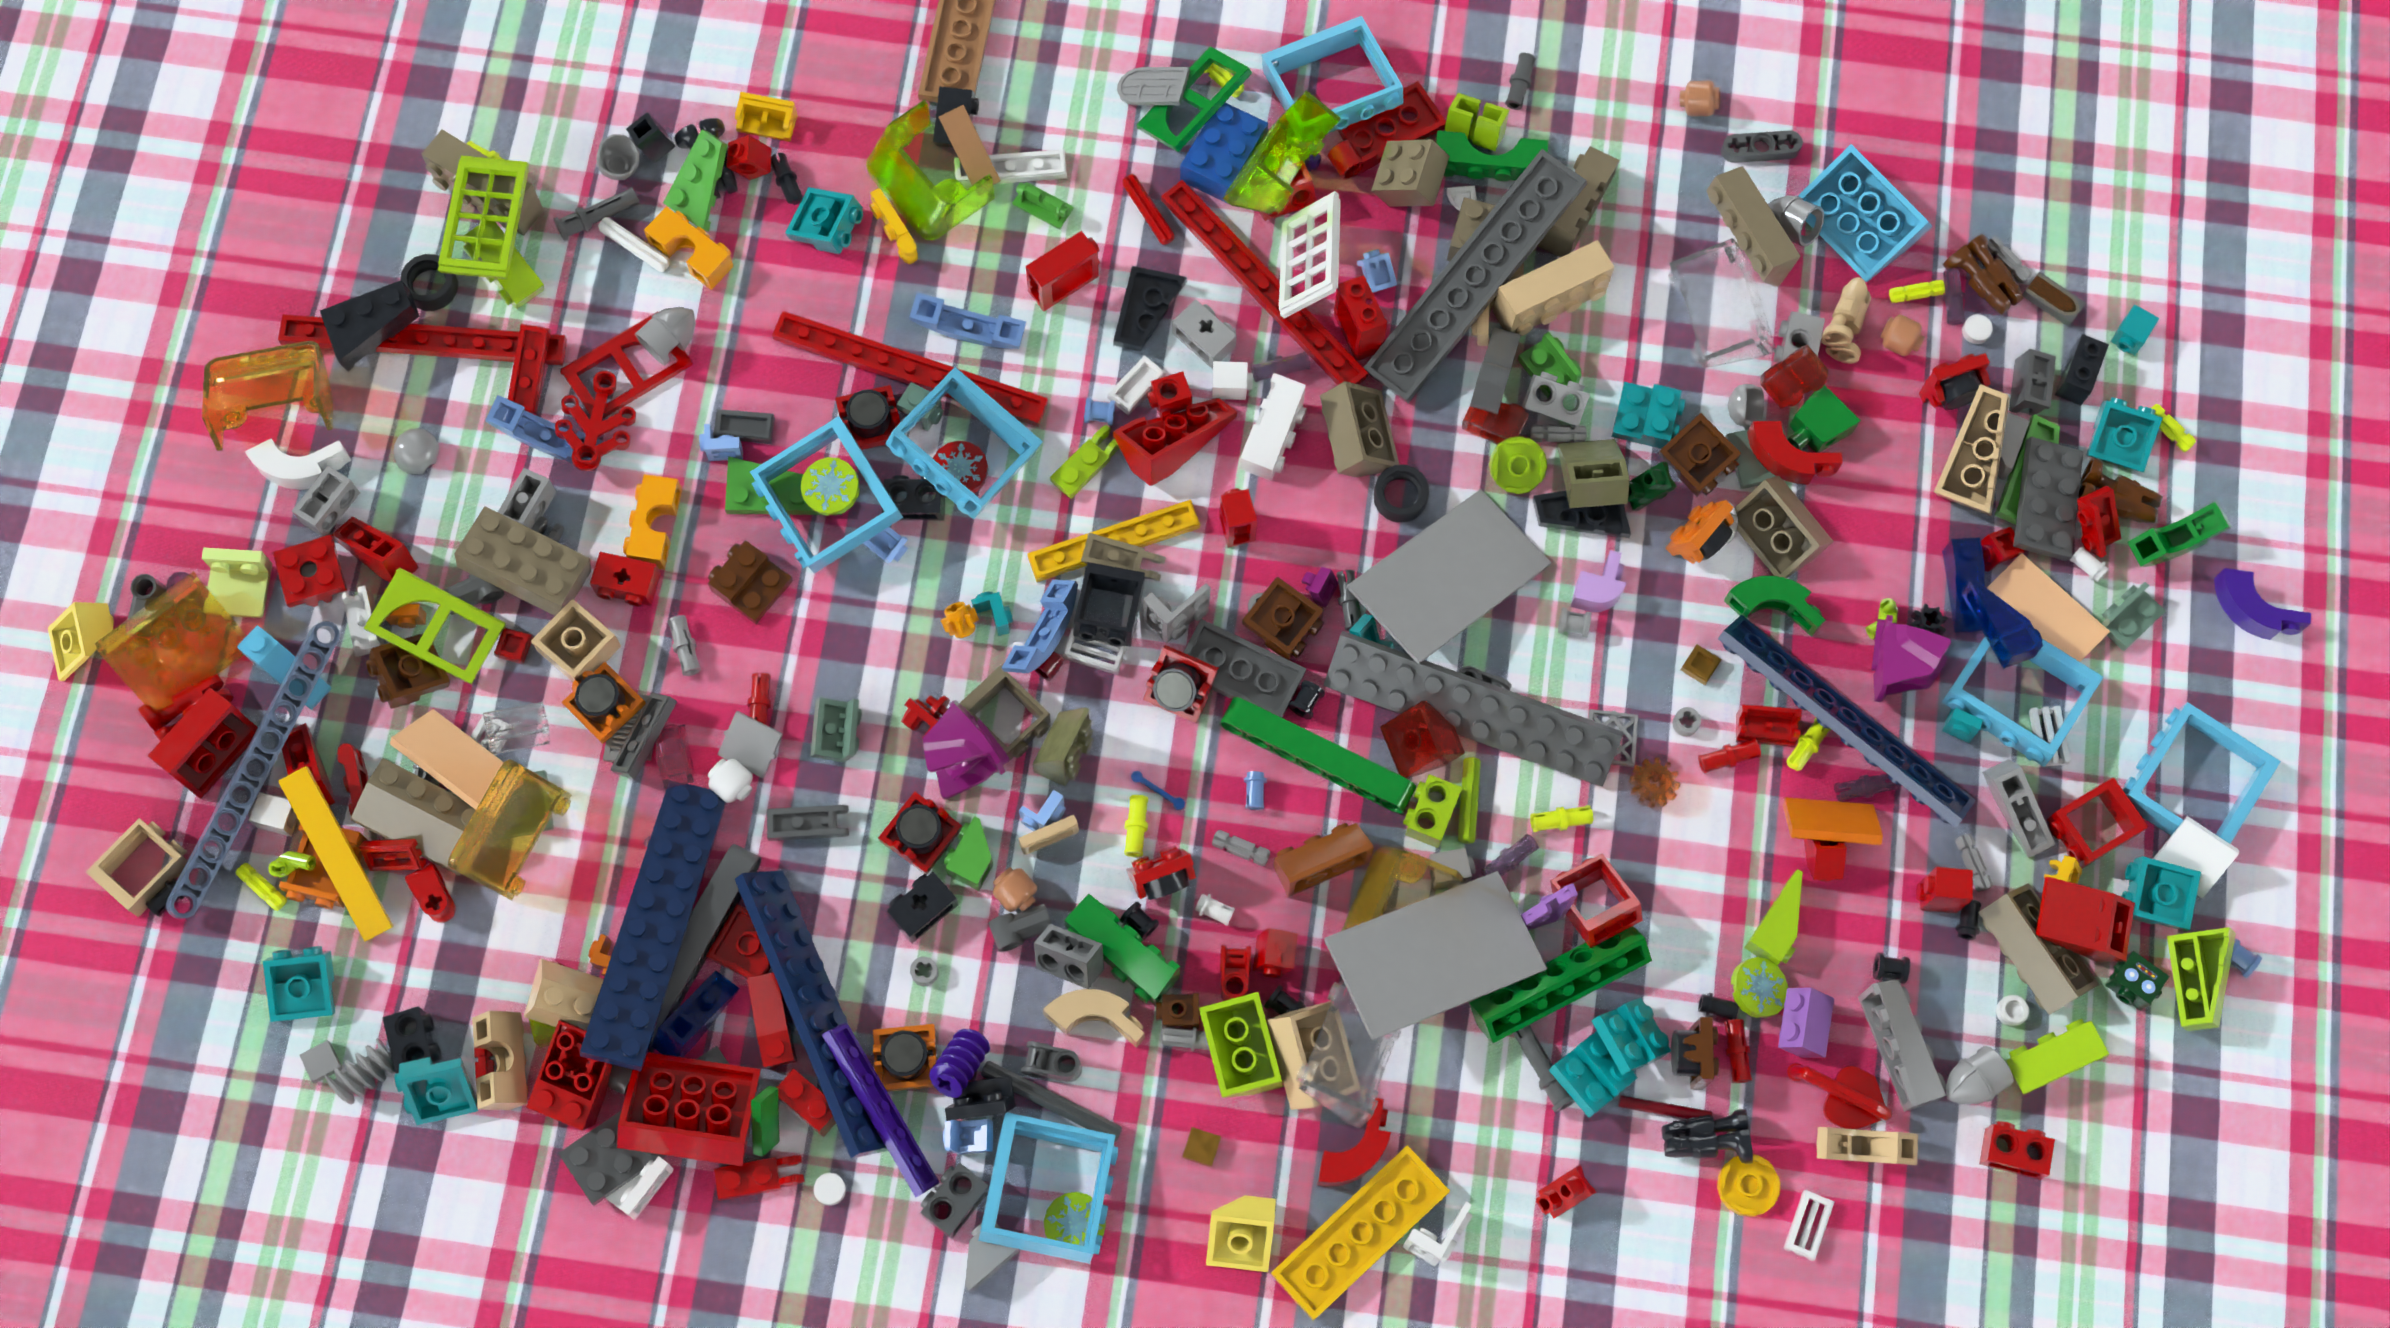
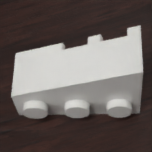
M1276 373L1272 375L1270 392L1267 399L1262 401L1260 406L1262 410L1256 424H1253L1240 458L1241 470L1272 481L1275 472H1281L1286 457L1282 455L1285 448L1291 449L1296 437V433L1293 432L1296 423L1302 424L1307 408L1303 407L1306 385Z

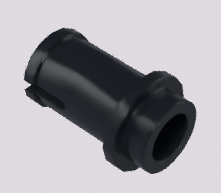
M175 878L171 881L167 880L165 882L166 886L150 901L145 903L158 917L162 916L167 910L166 902L177 882ZM179 896V897L175 900V902H176L179 898H180V899H183L184 896Z
M1972 900L1961 909L1960 921L1955 927L1958 937L1974 940L1976 935L1980 933L1978 912L1980 911L1981 903L1979 901Z
M1713 993L1702 994L1698 1004V1012L1703 1013L1705 1017L1710 1014L1733 1020L1736 1019L1739 1010L1736 1002L1713 997Z

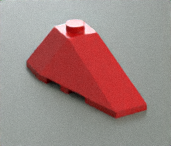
M1215 398L1188 405L1186 410L1171 414L1170 411L1161 412L1160 417L1146 420L1145 417L1135 419L1113 431V436L1131 471L1149 486H1153L1176 472L1237 417V411L1220 398Z

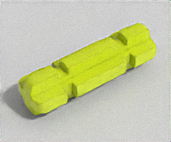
M1214 63L1204 72L1210 73L1208 76L1222 88L1233 77L1230 72ZM1244 84L1231 96L1234 98L1239 97L1244 91Z
M1935 280L1929 283L1924 282L1904 287H1895L1889 290V298L1891 303H1898L1905 300L1910 301L1930 296H1939L1945 293V285L1943 280Z
M2159 404L2151 407V409L2156 410V416L2163 417L2159 429L2172 442L2175 440L2177 442L2176 446L2183 452L2188 451L2196 443V439L2189 433L2186 435L2184 433L2185 429L2170 414L2167 416L2164 414L2165 410Z
M243 863L236 870V876L275 911L280 910L287 903V898L248 863Z

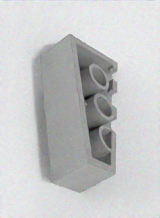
M1899 980L1872 984L1858 996V999L1903 1111L1906 1112L1945 1097V1081L1942 1075L1935 1070L1932 1049L1928 1044L1924 1043L1921 1035L1922 1025L1919 1018L1913 1015L1909 1006L1911 1001L1907 989L1901 986Z

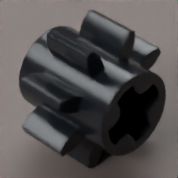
M1924 604L1921 612L1914 610L1911 614V618L1916 621L1912 622L1910 626L1942 636L1946 629L1941 625L1948 618L1942 616L1939 606L1929 608L1927 604ZM1927 620L1931 623L1930 626L1926 624Z

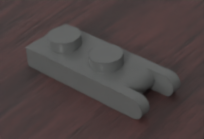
M829 805L767 809L768 841L847 837L849 836L848 828H837V814L848 813L849 806Z

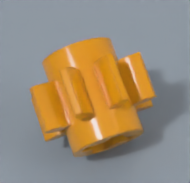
M956 602L944 610L946 618L940 621L945 632H949L950 636L955 635L956 638H964L975 631L976 626L974 622L980 619L975 608H971L970 604L965 605L964 602Z

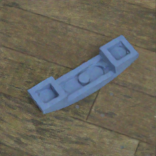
M918 292L916 293L909 320L927 329L958 340L1006 349L1020 348L1026 327V321L1000 314L997 319L945 305L944 299Z
M497 395L485 422L528 446L572 463L573 449L565 439L556 436L554 423L525 411L524 406ZM563 427L559 428L560 431H567V430H568V429L563 428ZM581 431L575 433L584 443L586 434ZM597 439L596 445L602 443L603 441ZM583 457L582 460H591V458Z
M1052 579L1040 600L1044 607L1043 613L1024 646L1014 645L1002 666L1004 672L1030 673L1042 665L1052 654L1066 631L1074 609L1078 589L1076 581Z

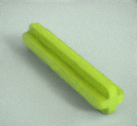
M1468 757L1463 760L1461 785L1463 788L1460 799L1458 841L1464 844H1471L1476 840L1481 760L1475 757Z

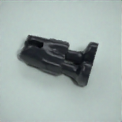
M709 118L699 122L700 131H708L717 138L725 132V125L719 118ZM693 124L687 125L675 134V143L679 148L692 149L699 135L696 126ZM727 148L721 178L717 181L721 180L728 194H732L738 191L734 171L727 168ZM717 182L714 191L716 199L721 198Z
M1746 1109L1735 1110L1731 1115L1714 1120V1117L1710 1114L1692 1117L1688 1120H1675L1661 1127L1662 1138L1665 1141L1664 1153L1666 1157L1716 1158L1718 1150H1732L1737 1153L1742 1163H1753L1751 1135ZM1718 1132H1733V1133L1724 1134V1135H1719V1136H1716V1134H1715V1133H1718Z

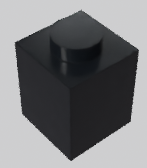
M648 112L626 128L636 146L653 163L676 147L665 129Z

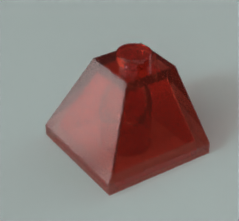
M1427 701L1417 703L1380 726L1399 775L1407 779L1443 767L1465 754L1455 727Z

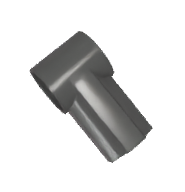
M141 574L136 576L131 583L130 590L133 594V599L125 630L149 637L150 635L153 636L160 605L166 601L168 590L163 583L153 576ZM153 586L152 592L146 595L147 589Z
M472 574L469 575L468 579L443 589L473 606L478 603L490 604L496 602L505 594L504 590Z
M1045 904L1015 915L1013 913L1004 914L992 919L988 923L999 952L1019 947L1025 940L1041 935L1047 926L1052 924Z

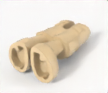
M1859 277L1853 278L1843 287L1841 298L1832 315L1833 320L1825 328L1821 338V342L1827 345L1825 350L1828 355L1837 361L1849 364L1858 362L1861 350L1852 342L1853 335L1859 334L1871 300L1866 283Z

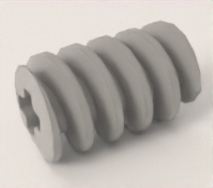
M376 1038L378 1049L375 1050L369 1045L365 1046L368 1056L364 1057L358 1052L355 1054L357 1064L354 1065L348 1060L344 1061L346 1072L336 1067L334 1069L336 1079L333 1080L325 1075L333 1091L348 1104L352 1105L355 1102L353 1093L360 1097L366 1094L363 1085L372 1090L376 1087L374 1077L384 1082L386 1080L384 1070L395 1074L391 1053L379 1038Z

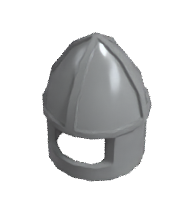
M1784 196L1768 203V206L1791 242L1801 246H1809L1818 237L1824 223V211L1820 206L1804 201L1803 198L1798 196ZM1810 214L1815 215L1816 223L1811 234L1808 236L1801 235L1803 224Z
M684 307L663 309L654 314L652 319L635 333V336L643 347L659 363L665 366L670 361L668 354L675 346L684 351L692 340L696 325L694 311Z
M1983 1046L1969 1059L1959 1060V1063L1950 1072L1946 1084L1947 1099L1959 1104L1989 1102L1997 1094L2013 1084V1075L2006 1062L1994 1049L1989 1046Z

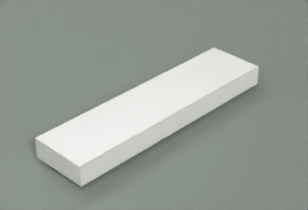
M1064 149L988 155L1001 180L997 184L1067 178ZM954 158L956 187L972 186L959 158Z

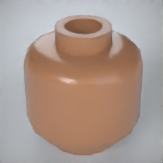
M1711 80L1689 81L1686 89L1680 91V107H1685L1687 115L1691 117L1712 116L1715 109L1720 108V87H1716L1715 83Z
M1897 315L1894 319L1890 317L1880 335V338L1883 339V347L1901 356L1909 355L1912 350L1918 352L1925 337L1920 335L1922 325L1904 315Z
M1009 867L993 881L995 885L993 895L1008 912H1014L1018 909L1024 912L1036 902L1033 895L1037 892V885L1022 868L1013 870Z

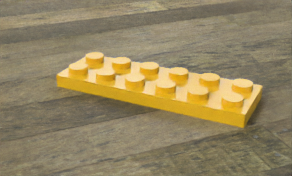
M1407 1145L1271 1272V1275L1314 1321L1449 1194L1450 1190Z

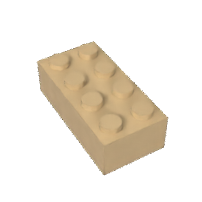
M1596 240L1500 286L1492 312L1504 330L1524 336L1538 324H1549L1557 318V315L1565 311L1567 313L1574 312L1582 303L1590 299L1591 301H1596L1606 294L1615 267L1599 241Z

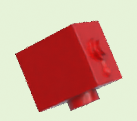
M1268 928L1257 935L1253 971L1261 972L1266 977L1281 978V976L1293 970L1298 933Z

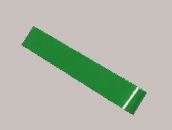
M1232 698L1219 723L1230 733L1392 812L1403 814L1416 789V785L1407 778L1242 698Z

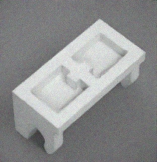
M366 586L357 588L358 595L349 596L347 592L342 594L356 657L370 654L371 648L384 645L383 639L364 630V626L376 607L374 596Z

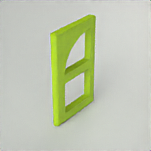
M399 567L364 626V630L472 685L501 632L505 629L506 623ZM414 602H431L439 605L417 645L380 627L392 612L404 605ZM451 612L488 630L465 670L428 652Z

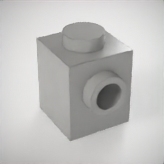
M1466 848L1430 854L1427 861L1434 890L1455 888L1470 882L1472 874H1475L1473 857L1467 856Z

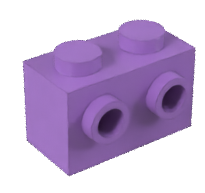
M1811 987L1787 988L1778 1048L1801 1058H1825L1834 998Z

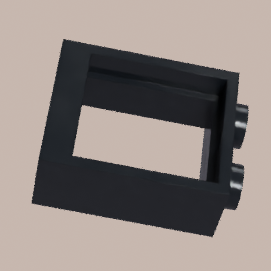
M1088 562L1074 618L1073 636L1085 641L1107 642L1116 647H1131L1144 590L1145 573ZM1092 588L1133 596L1126 627L1085 620Z

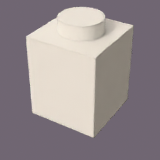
M1213 361L1212 399L1246 400L1247 390H1252L1253 373H1247L1248 362Z
M259 792L257 799L248 812L249 821L257 828L292 837L298 821L288 799Z

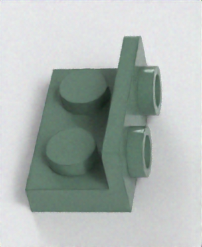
M2146 582L2139 588L2132 585L2121 596L2125 601L2119 607L2113 603L2102 614L2105 620L2101 624L2110 631L2107 636L2123 651L2166 612L2163 607L2145 592L2150 586Z

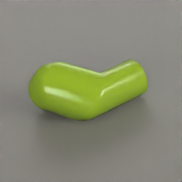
M1891 598L1883 599L1880 602L1878 619L1885 620L1887 615H1892V623L1897 624L1898 607L1896 602ZM1877 621L1865 628L1867 635L1871 639H1875Z
M287 851L269 864L268 870L274 877H285L298 868L311 871L316 866V858L303 853Z

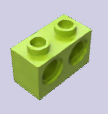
M1430 774L1426 783L1420 781L1414 794V798L1419 799L1416 808L1412 809L1409 807L1403 822L1404 825L1408 826L1405 835L1439 848L1463 787ZM1434 791L1439 792L1443 795L1444 800L1434 802L1429 798L1428 794ZM1427 818L1432 821L1433 827L1424 829L1420 827L1418 820Z

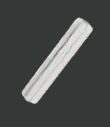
M604 217L598 224L601 233L658 271L664 272L670 266L671 262L667 256L610 218Z

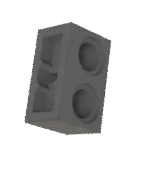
M1049 924L1034 942L1036 969L1087 989L1091 987L1104 970L1102 943L1053 924Z
M960 1162L956 1168L950 1166L940 1179L943 1183L936 1193L930 1191L920 1205L923 1207L920 1212L922 1217L951 1240L989 1191V1185ZM961 1179H967L972 1183L970 1191L966 1194H958L954 1190L955 1184ZM941 1204H948L952 1207L951 1215L947 1219L941 1220L935 1217V1210Z

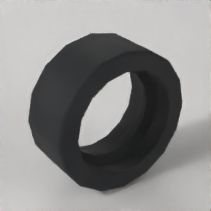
M436 254L416 256L406 263L401 271L400 280L411 291L416 307L423 311H435L444 308L453 301L458 290L456 274L443 273L446 281L443 287L436 293L419 295L414 291L413 283L417 276L428 270H438L440 256Z
M1394 465L1385 469L1378 476L1373 493L1374 504L1378 512L1386 519L1397 523L1409 522L1418 518L1425 510L1429 497V484L1424 474L1416 468L1408 465ZM1403 479L1415 485L1418 490V498L1414 505L1408 508H1398L1387 502L1384 490L1389 482Z

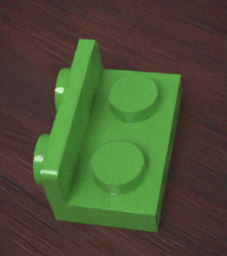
M1550 332L1545 333L1542 341L1521 353L1517 359L1531 378L1533 374L1540 376L1543 371L1557 376L1556 382L1567 386L1568 381L1579 384L1582 376L1581 368L1577 361L1568 357L1562 342L1557 337L1554 338ZM1541 385L1539 388L1548 399L1550 389L1547 385Z

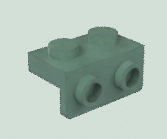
M822 697L816 699L810 757L844 763L857 753L859 738L856 737V731L862 717V711L858 709L859 699H851L849 702Z

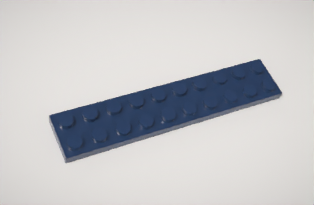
M1740 615L1718 637V640L1723 643L1724 648L1728 652L1740 656L1746 661L1747 666L1752 671L1764 675L1776 690L1784 691L1800 709L1808 710L1816 717L1821 726L1832 729L1840 736L1841 741L1845 745L1857 749L1864 755L1865 760L1869 764L1881 768L1888 774V778L1893 783L1903 786L1910 791L1912 797L1918 803L1927 805L1935 811L1936 816L1942 822L1951 824L1956 828L1964 819L1976 801L1972 796L1743 615Z
M669 780L580 1049L581 1057L642 1072L726 806V802L710 789Z
M783 870L742 873L735 878V882L850 1158L888 1151L822 1037V1034L847 1022V1018L837 1000L835 990L826 974L824 964L818 955L812 935L807 929L800 907L796 903L789 886L788 879Z

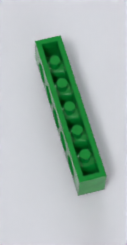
M1632 926L1592 948L1586 942L1546 962V971L1469 1002L1477 1026L1492 1044L1651 962L1652 959L1646 939Z

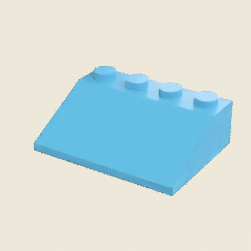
M1852 144L1798 195L1804 201L1820 206L1823 209L1824 223L1819 235L1866 283L1912 247L1933 227ZM1810 214L1805 221L1814 228L1816 217Z

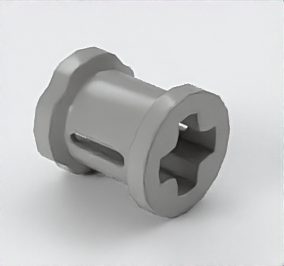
M1562 608L1558 633L1562 634L1564 631L1582 634V637L1587 638L1592 612L1581 614L1569 612L1567 608Z

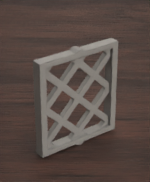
M1590 709V720L1601 723L1596 717L1597 715L1609 716L1610 719L1604 725L1608 726L1614 722L1629 740L1623 746L1619 744L1615 754L1617 756L1621 752L1627 761H1616L1613 759L1611 765L1634 767L1638 715ZM1617 718H1629L1630 722L1622 726ZM1631 725H1633L1632 736L1626 730ZM1632 744L1630 756L1624 749Z

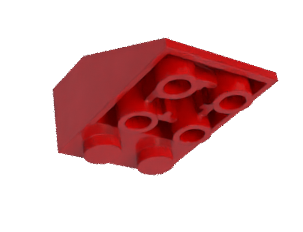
M2045 877L2036 936L2096 962L2126 961L2135 903L2114 893L2052 877Z
M559 1020L526 1108L583 1131L594 1126L606 1096L612 1064L581 1057L580 1049L587 1030Z

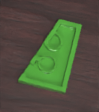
M701 130L663 203L675 212L680 211L690 222L709 232L711 222L708 221L711 206H715L716 196H714L717 180L721 178L728 144L710 132Z

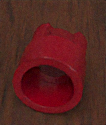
M1053 651L1048 659L1036 668L1035 671L1042 678L1050 681L1063 665L1064 659Z

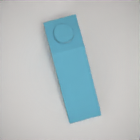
M258 625L237 646L251 662L280 685L295 659V656ZM319 677L305 705L312 710L332 687ZM291 681L289 691L295 696H301L303 686L299 681Z

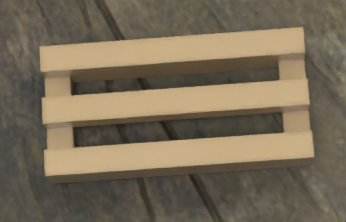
M1071 815L1019 837V845L1023 854H1030L1079 832L1077 820L1074 815Z

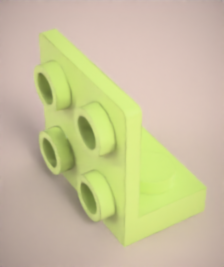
M203 547L201 559L211 568L203 612L206 615L262 618L273 563L262 551Z

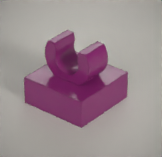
M1322 566L1317 575L1306 572L1301 581L1307 585L1305 589L1309 591L1314 602L1323 607L1327 606L1338 586V581L1333 571Z

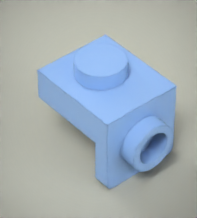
M890 527L862 543L887 564L893 559L898 562L908 549L904 545L908 539L900 536Z
M1053 790L1038 814L1022 806L1019 810L1020 818L1023 819L1021 823L1030 830L1036 831L1052 824L1053 821H1059L1066 810V807H1064V796Z
M989 1119L970 1121L945 1120V1129L943 1131L945 1150L956 1154L993 1152V1121Z

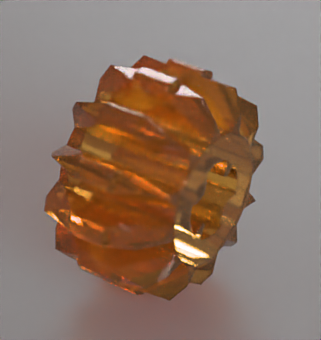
M1659 757L1654 759L1653 764L1646 758L1642 761V766L1635 765L1632 770L1635 775L1629 778V783L1634 785L1630 791L1631 794L1641 795L1638 799L1639 804L1644 803L1645 799L1649 800L1648 805L1650 809L1655 807L1656 802L1660 806L1665 807L1668 803L1667 799L1674 800L1676 798L1675 790H1678L1681 786L1680 782L1674 780L1679 775L1678 771H1669L1671 762H1666L1664 766L1660 765L1661 760ZM1650 779H1652L1653 782L1659 781L1660 785L1657 786L1655 783L1650 784L1649 781Z

